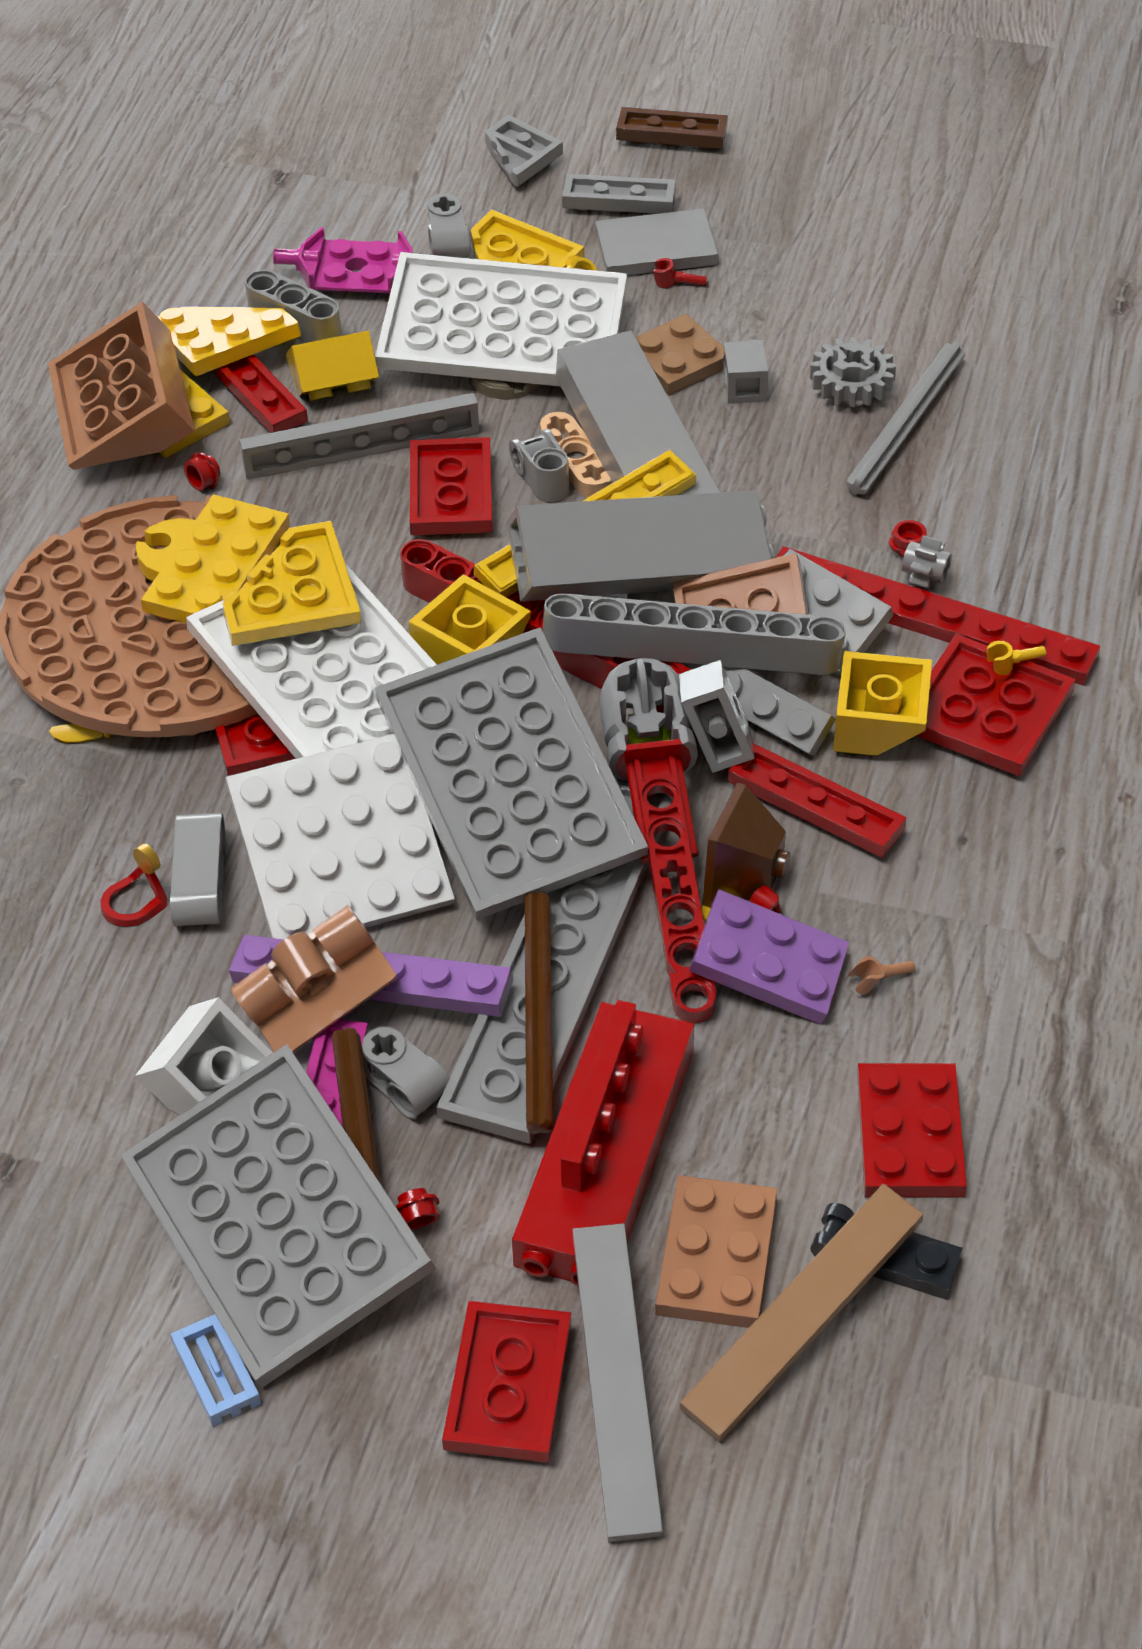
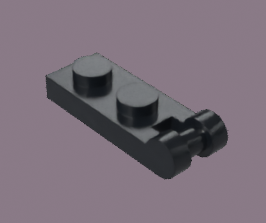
M830 1203L826 1206L821 1219L824 1228L816 1233L810 1247L814 1256L825 1247L854 1215V1212L849 1207L840 1203ZM913 1232L873 1277L947 1300L961 1261L963 1248Z

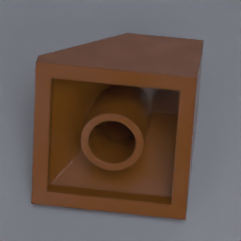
M736 784L708 838L702 906L711 908L718 890L744 900H750L753 893L761 886L766 885L772 889L776 878L783 879L788 870L791 853L784 851L786 831L747 785Z

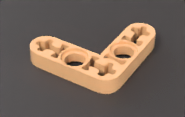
M552 412L541 419L540 432L544 429H550L557 443L566 454L570 452L585 454L584 457L578 459L568 457L569 481L579 494L588 498L612 484L588 437L570 414ZM561 433H565V439L563 440Z

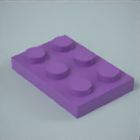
M718 890L712 902L689 971L822 1024L831 1004L849 942Z

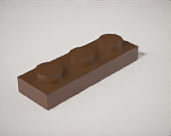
M621 107L616 126V140L632 143H659L668 146H695L703 149H723L728 127V115Z

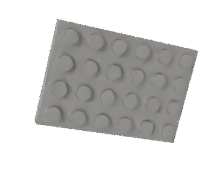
M541 627L374 688L375 698L391 733L396 737L419 795L476 920L525 902V897L530 892L536 894L540 892L549 893L648 855V845Z
M287 1044L120 1155L254 1380L261 1388L436 1270V1267Z

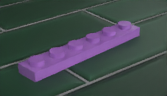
M243 935L229 969L232 981L239 983L262 965L272 961L271 953L273 949L284 939ZM382 952L397 974V979L368 1000L501 1017L514 980L510 967Z

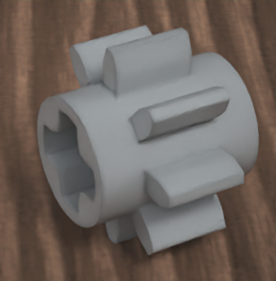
M923 535L920 544L913 541L909 543L902 561V572L911 574L908 583L928 589L932 588L933 581L944 583L952 563V553L943 551L946 542Z

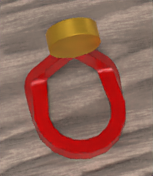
M142 844L133 850V856L138 867L126 878L109 886L102 894L100 900L101 913L108 922L116 926H138L166 908L167 897L155 874V871L161 866L160 859L154 849L147 844ZM145 873L155 894L154 899L140 911L133 914H121L114 911L110 907L111 899Z

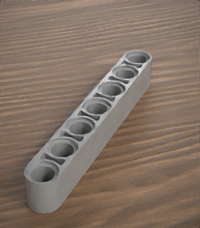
M555 594L546 599L542 629L551 649L557 652L633 659L646 658L702 665L721 660L725 667L829 675L835 673L840 668L846 635L845 625L841 621L828 616L577 594Z

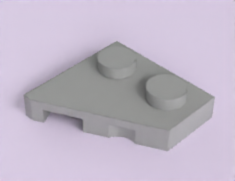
M507 115L485 131V144L513 185L517 187L563 154V141L510 115Z

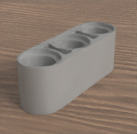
M257 270L246 277L245 287L248 308H283L299 323L301 336L296 339L308 343L342 336L339 305L334 299L270 270Z
M223 813L176 815L170 893L173 926L221 924L226 842Z

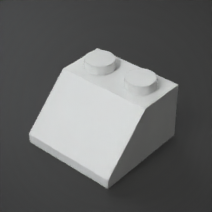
M217 997L189 1006L135 1076L168 1109L181 1115L273 1054V1052Z

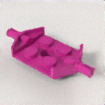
M320 227L296 250L274 248L273 263L274 265H296V271L301 272L308 288L313 290L391 293L400 252L413 253V249L402 231L397 233V243L349 241L346 239L327 240L325 239L324 227Z

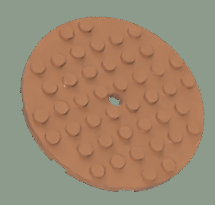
M177 495L152 497L105 508L79 519L80 526L60 537L56 533L53 534L21 563L4 591L6 599L0 612V642L4 659L11 675L20 688L33 701L52 714L87 729L121 736L147 738L192 736L200 732L214 730L215 727L223 724L224 726L231 725L258 714L188 631L186 623L142 612L141 598L153 581L147 579L139 570L136 553L137 541L145 542L144 531L161 521L177 518L196 520L212 496H206L204 502H178ZM148 545L150 548H153V549H163V548H166V546H153V547H152V546Z

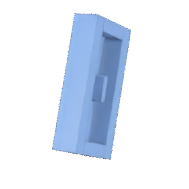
M215 1314L170 1334L173 1346L212 1427L222 1423L221 1417L229 1413L233 1418L242 1414L241 1408L250 1405L251 1409L261 1405L259 1393L238 1351ZM211 1331L214 1332L243 1392L236 1395L233 1394L204 1334ZM194 1339L223 1401L215 1403L186 1342Z

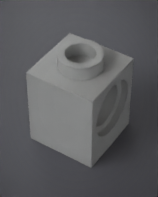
M763 340L724 342L723 375L728 403L767 401L768 367Z

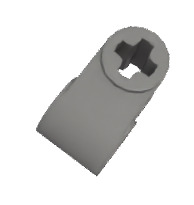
M448 193L434 195L428 201L430 255L470 258L468 228L464 222L459 198Z
M550 429L541 430L539 436L523 441L518 439L510 440L509 452L516 471L523 476L535 496L544 502H557L566 498L570 491L568 456L557 443Z
M379 1027L368 1032L363 1039L362 1050L366 1058L364 1068L367 1082L389 1099L404 1116L416 1119L442 1096L450 1080L446 1071L436 1060L425 1055L399 1031L390 1027Z

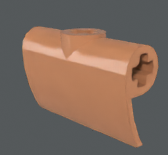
M346 905L314 928L310 934L299 932L284 939L273 949L271 953L272 961L268 964L265 963L230 989L245 1013L260 1028L272 1050L276 1052L287 1044L294 1053L396 980L397 974L349 905Z

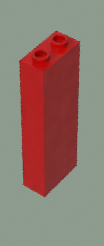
M601 1001L512 1237L514 1267L520 1268L532 1276L544 1277L548 1275L570 1281L579 1287L573 1229L624 1224L628 1244L694 1053L695 1023L636 1010V1024L643 1025L640 1048L637 1054L629 1053L626 1064L630 1065L626 1088L623 1093H615L612 1103L616 1104V1112L610 1133L602 1132L598 1144L602 1145L598 1169L595 1174L587 1173L582 1191L580 1192L562 1187L560 1158L615 1007L614 1004Z

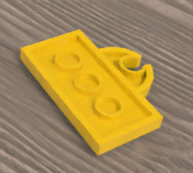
M213 494L196 520L184 518L170 519L147 528L144 531L145 542L137 541L136 543L139 570L147 579L153 581L141 598L142 612L187 624L186 617L225 600L231 592L237 593L247 582L248 573L265 554L269 556L272 554L280 542V538L290 526L289 513ZM148 545H150V546H152V547H153V546H166V548H163V549H153V548H150Z

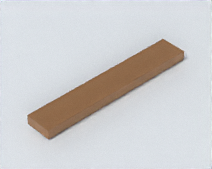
M883 1183L680 1401V1409L718 1442H721L923 1222V1213Z

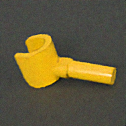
M994 641L987 647V660L993 662L994 671L999 675L1010 673L1014 663L1046 656L1044 646L1013 650L1012 646L1005 641Z

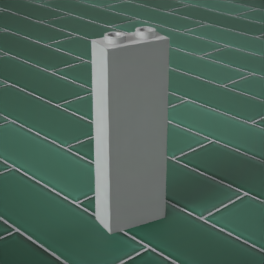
M632 330L557 350L556 378L604 470L610 477L611 483L670 449L696 474L695 485L678 495L720 493Z
M757 490L520 505L515 508L506 521L521 602L546 600L555 594L603 596L674 590L673 582L775 558L774 549L768 543L765 531L767 522L766 510L760 504Z

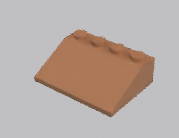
M143 301L48 363L68 466L73 470L162 452L195 431L170 329Z

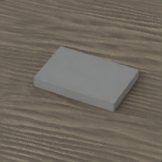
M704 208L595 221V233L606 272L626 273L627 276L653 273V270L656 269L655 262L660 258L671 259L675 270L718 265V252Z

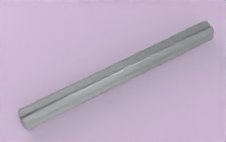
M953 342L952 344L946 343L848 477L846 486L851 489L852 495H865L964 358L965 352L960 349L961 344Z

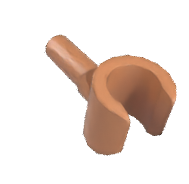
M866 956L857 963L848 976L862 978L863 980L857 985L855 990L860 994H868L881 979L915 972L916 967L913 961L881 965L873 957Z

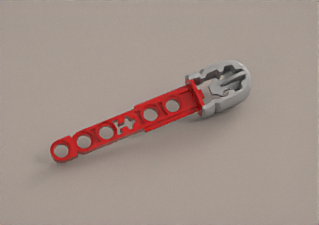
M634 659L621 663L613 669L605 680L600 693L599 709L604 740L607 745L608 765L613 776L617 779L628 780L634 818L648 845V855L641 857V862L649 863L666 970L669 975L673 1010L682 1021L698 1024L709 1019L715 1010L716 990L714 981L690 972V967H683L674 959L675 954L681 950L696 951L704 928L692 859L699 854L684 775L685 772L695 765L698 752L692 725L681 703L679 675L669 665L658 660ZM656 706H664V713L657 712ZM626 709H633L634 715L627 717V724L630 728L637 731L639 738L659 736V728L663 725L665 729L672 730L671 740L628 744ZM659 792L668 794L673 801L667 807L656 808L648 802V798L652 794ZM671 831L679 837V841L673 846L665 847L659 845L654 840V837L659 832ZM676 872V876L680 878L679 894L672 895L671 881L667 877V873ZM684 909L693 916V920L688 925L676 926L668 920L667 916L673 910ZM695 990L702 992L708 1001L700 1008H689L682 1003L681 997L686 992Z

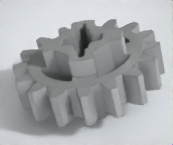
M851 337L849 343H843L842 340L837 338L833 347L824 343L821 352H814L813 362L810 364V379L813 380L812 388L813 390H821V398L823 399L830 396L835 397L834 404L836 405L846 400L849 401L850 407H855L856 401H862L865 405L869 406L871 405L872 397L883 400L885 391L891 392L893 390V382L896 375V364H893V355L884 354L885 346L883 345L876 346L875 348L871 347L870 339L865 340L861 344L857 343L855 337Z

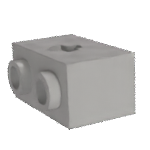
M719 660L679 674L681 703L712 773L754 759L751 729L722 661Z

